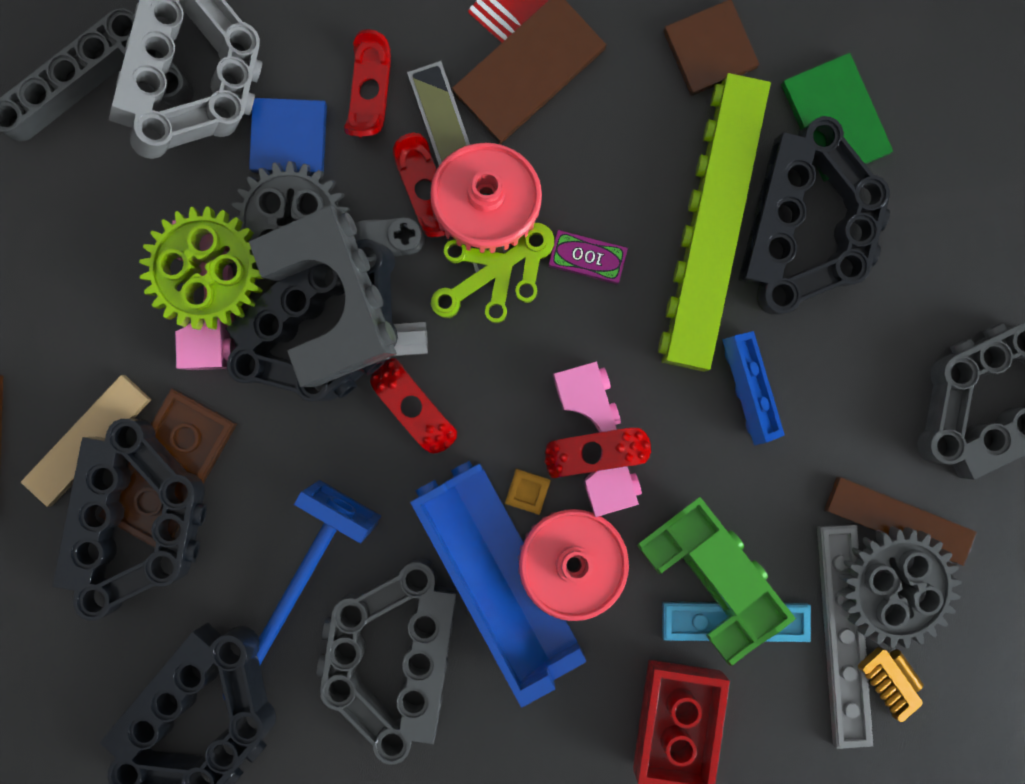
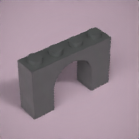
M331 205L249 241L261 278L281 281L313 266L326 264L338 274L344 286L345 307L336 326L318 338L287 350L300 387L320 386L397 354L393 345L396 343L395 332L390 323L385 322L380 309L383 306L381 294L377 287L371 284L367 273L370 270L368 258L364 251L358 248L354 237L357 234L354 220L349 213Z

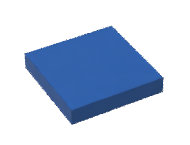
M254 98L249 170L259 173V168H266L270 173H273L272 165L276 162L281 164L285 172L288 161H292L297 166V172H299L303 164L310 165V175H313L318 170L324 172L326 102L319 100Z

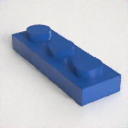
M754 331L722 339L725 347V358L731 367L736 395L741 401L746 418V429L751 435L753 445L764 444L785 436Z

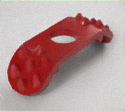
M371 29L358 32L353 41L354 71L348 119L344 125V132L359 138L374 136L381 131L384 124L391 64L390 46L383 34ZM368 80H374L379 85L377 96L369 100L362 98L360 94L361 86Z
M419 133L405 134L395 142L393 147V156L401 180L423 233L427 237L445 236V231L440 230L437 219L434 220L431 199L422 200L415 193L416 184L424 180L432 183L437 170L428 142Z
M391 358L386 360L372 374L370 383L376 394L422 448L429 453H439L449 448L457 438L455 427L437 409L397 359ZM407 396H415L421 401L422 410L416 417H408L401 410V403Z
M624 428L570 437L547 443L545 449L546 459L544 462L552 478L635 466L646 463L650 458L651 443L645 431L640 428ZM589 442H596L602 448V458L595 464L587 463L582 456V450Z

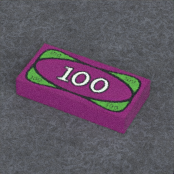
M558 230L548 267L618 285L628 248Z

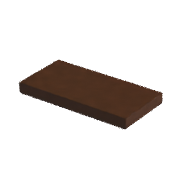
M549 0L452 87V92L499 144H502L606 50L607 44L566 0Z
M171 388L151 425L159 442L188 473L197 475L204 484L237 423L180 391ZM129 462L127 467L131 473V481L129 486L120 495L119 502L124 509V517L117 527L155 548L156 542L152 537L151 527L157 517L162 515L163 504L159 499V494ZM179 482L175 487V495L180 501L184 502L188 496V490L183 483ZM102 509L99 517L106 520V512ZM173 519L168 523V531L174 537L180 525Z

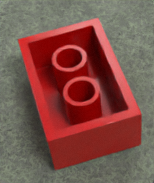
M655 660L648 661L633 771L638 784L716 783L730 680L721 670Z

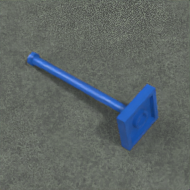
M321 480L301 491L294 503L295 506L324 523L259 637L260 645L257 658L260 665L336 531L338 530L361 544L376 528L382 517Z

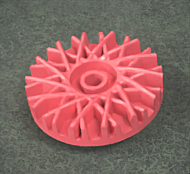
M486 142L464 146L447 156L434 174L430 192L434 220L437 219L440 230L445 231L446 238L453 237L456 239L458 246L465 244L468 251H470L471 246L480 249V253H484L486 248L489 249L490 253H494L495 249L504 246V250H507L510 243L516 246L520 237L523 235L527 237L529 230L533 229L535 220L539 216L542 200L540 180L530 162L520 153L507 146Z
M564 509L542 517V520L533 525L529 533L527 532L523 545L520 546V555H518V573L526 594L543 612L561 620H587L605 612L620 597L628 578V552L621 535L606 519L601 516L595 517L594 513L585 510ZM573 557L579 560L578 569L569 571L567 568L568 560Z

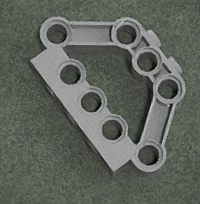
M139 0L133 17L134 22L131 34L127 39L122 68L119 71L116 82L117 87L109 121L131 127L130 143L132 148L138 155L150 159L161 157L169 148L211 135L225 137L232 134L243 114L250 115L254 103L255 94L249 92L251 81L257 83L262 68V61L257 60L260 46V38L257 31L251 25L242 22L225 0ZM185 12L218 52L220 61L213 74L210 86L213 94L211 97L158 112L154 109L160 105L166 89L167 79L165 74L170 68L175 53L174 40L178 36ZM156 17H165L172 24H163ZM231 43L240 44L245 51L235 49ZM147 50H157L164 57L154 58L149 55ZM223 75L232 76L238 84L228 83L223 78ZM148 83L155 89V92H145L137 84ZM214 108L226 110L230 118L219 116ZM153 129L160 134L161 139H149L143 134L142 130Z

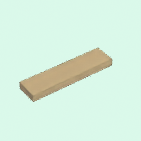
M120 375L29 472L21 483L46 507L53 506L73 485L82 437L97 436L105 438L109 426L114 421L134 419L152 399L126 375Z

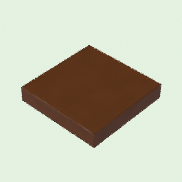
M727 0L667 25L663 30L691 96L710 89L715 84H721L727 73L743 75L757 69L760 65L732 0Z

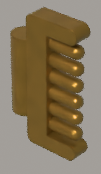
M877 647L858 664V669L866 673L867 679H871L870 684L876 686L875 691L881 693L880 698L885 700L886 706L890 707L889 710L894 719L903 722L922 705V700L916 692H919L924 684L900 650L896 649L888 653L885 649Z

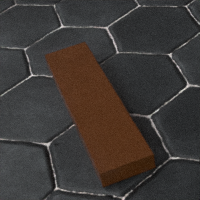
M842 477L836 478L824 511L874 531H883L888 536L892 526L901 529L902 532L905 526L917 530V533L919 531L931 535V538L943 543L941 549L953 554L949 561L962 566L965 565L977 534L976 531Z

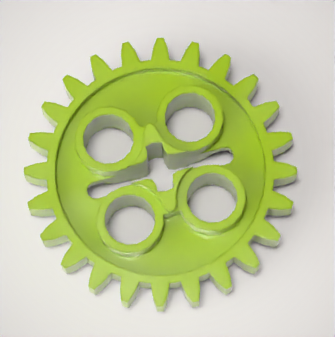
M207 206L202 216L194 207L189 209V218L176 211L175 224H171L164 219L161 221L165 229L163 234L153 230L150 232L157 241L155 245H143V248L151 253V257L139 260V263L149 267V272L141 274L140 279L152 283V285L144 290V294L158 296L153 301L152 306L157 309L166 307L163 317L172 320L177 316V325L186 327L191 320L192 329L201 330L205 320L209 329L216 330L217 320L220 319L223 324L230 326V314L234 313L243 318L245 316L241 308L243 303L255 306L254 301L249 297L250 293H262L263 291L254 284L255 279H263L259 270H256L257 264L248 242L254 232L249 228L240 231L243 222L237 217L229 222V214L224 210H221L216 218L214 210ZM212 234V246L206 251H201L199 246L200 240L203 236ZM225 247L230 248L227 254L221 255ZM182 257V270L178 274L172 275L170 271L171 263L175 259ZM202 262L206 263L205 269L207 273L204 276L200 274L202 270L199 265ZM230 263H236V275L234 278L225 281L223 269ZM181 283H185L182 286V289L178 291L177 286ZM205 286L207 297L203 303L196 305L193 297L194 292L197 288Z

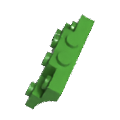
M701 497L637 544L658 574H662L683 558L728 617L708 632L706 636L729 666H733L753 649L778 634L796 619L766 581L768 575L764 568L757 561H750L742 550L744 549V544L733 531H727Z

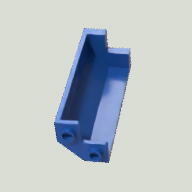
M469 460L451 470L454 477L439 486L433 480L415 490L418 497L410 503L522 708L555 690V679L587 661L567 621L543 612L526 594L518 573V555H520V546L523 545V540L481 463L473 466Z

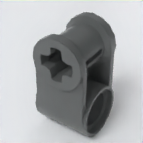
M402 217L355 222L357 234L354 237L356 241L369 239L386 245L392 251L394 257L416 254L425 244V234L420 226L410 218ZM405 229H409L415 234V236L409 238V244L407 245L399 239V237L405 235ZM374 251L367 256L368 261H376Z

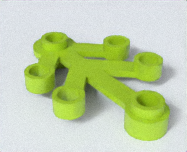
M534 223V227L532 230H529L527 237H524V235L520 237L518 244L506 253H490L488 250L480 253V249L472 247L468 251L463 244L460 246L462 248L461 255L453 258L449 256L448 251L452 246L457 245L456 240L447 242L444 247V254L449 262L460 263L464 261L486 266L453 289H438L431 298L433 311L442 318L455 316L460 310L462 300L495 279L491 302L486 305L485 315L492 323L504 321L507 316L505 303L512 266L524 258L523 279L517 284L515 293L521 302H532L537 296V286L535 283L540 259L547 257L554 247V235L550 228L542 223ZM532 235H540L543 238L542 245L539 247L532 246L529 243L530 237ZM523 285H530L533 288L534 292L531 297L524 298L520 295L519 290ZM442 296L452 298V305L447 309L439 306V299ZM498 305L502 307L503 314L500 318H492L489 315V310L492 306Z

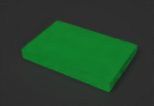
M850 53L782 82V89L800 130L819 117H832L841 124L844 138L865 164L893 152ZM814 131L813 138L815 143L825 147V135L820 131ZM818 168L823 182L828 181L829 178Z

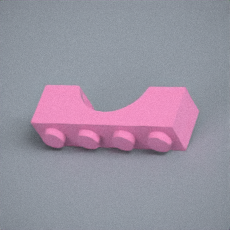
M207 234L200 240L199 246L201 251H206L212 246V234ZM225 247L224 252L221 255L227 254V251H229L230 248ZM182 257L177 258V260L183 262ZM205 262L199 265L202 270L200 274L203 276L207 273ZM226 265L223 269L225 281L233 278V270L230 265ZM203 286V288H204V300H203V302L205 301V299H206V297H207V289H206L205 286ZM234 313L230 314L231 323L234 321L235 318ZM218 319L217 329L212 330L207 327L204 320L201 330L192 329L190 323L186 327L175 331L176 368L182 370L227 369L228 357L236 348L234 339L230 338V334L225 329L228 325L223 324Z
M596 361L552 375L562 410L584 415L595 425L599 433L617 430L616 425L621 424V419L616 404H609L605 390L610 389L611 386L605 367L599 369ZM628 466L591 472L583 479L592 513H594L595 517L639 505L636 496L642 494L640 483L636 473H629Z

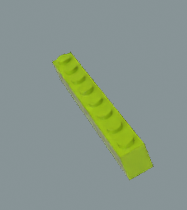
M727 73L721 85L715 84L710 106L716 107L713 120L708 119L703 135V141L708 142L706 155H700L695 174L701 177L699 189H693L688 206V211L693 212L691 226L685 225L681 238V247H686L683 261H677L673 276V282L678 283L676 297L670 296L666 309V317L671 318L668 332H662L658 347V353L663 354L662 363L702 372L711 369L771 85L769 81Z

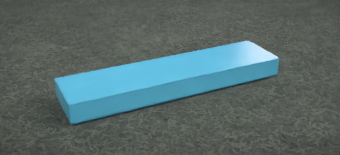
M662 601V638L669 641H710L706 634L728 616L717 602ZM784 603L796 619L765 642H811V605L808 603Z

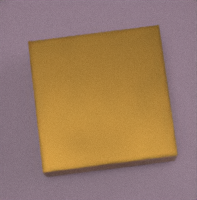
M516 469L505 504L540 515L551 480Z

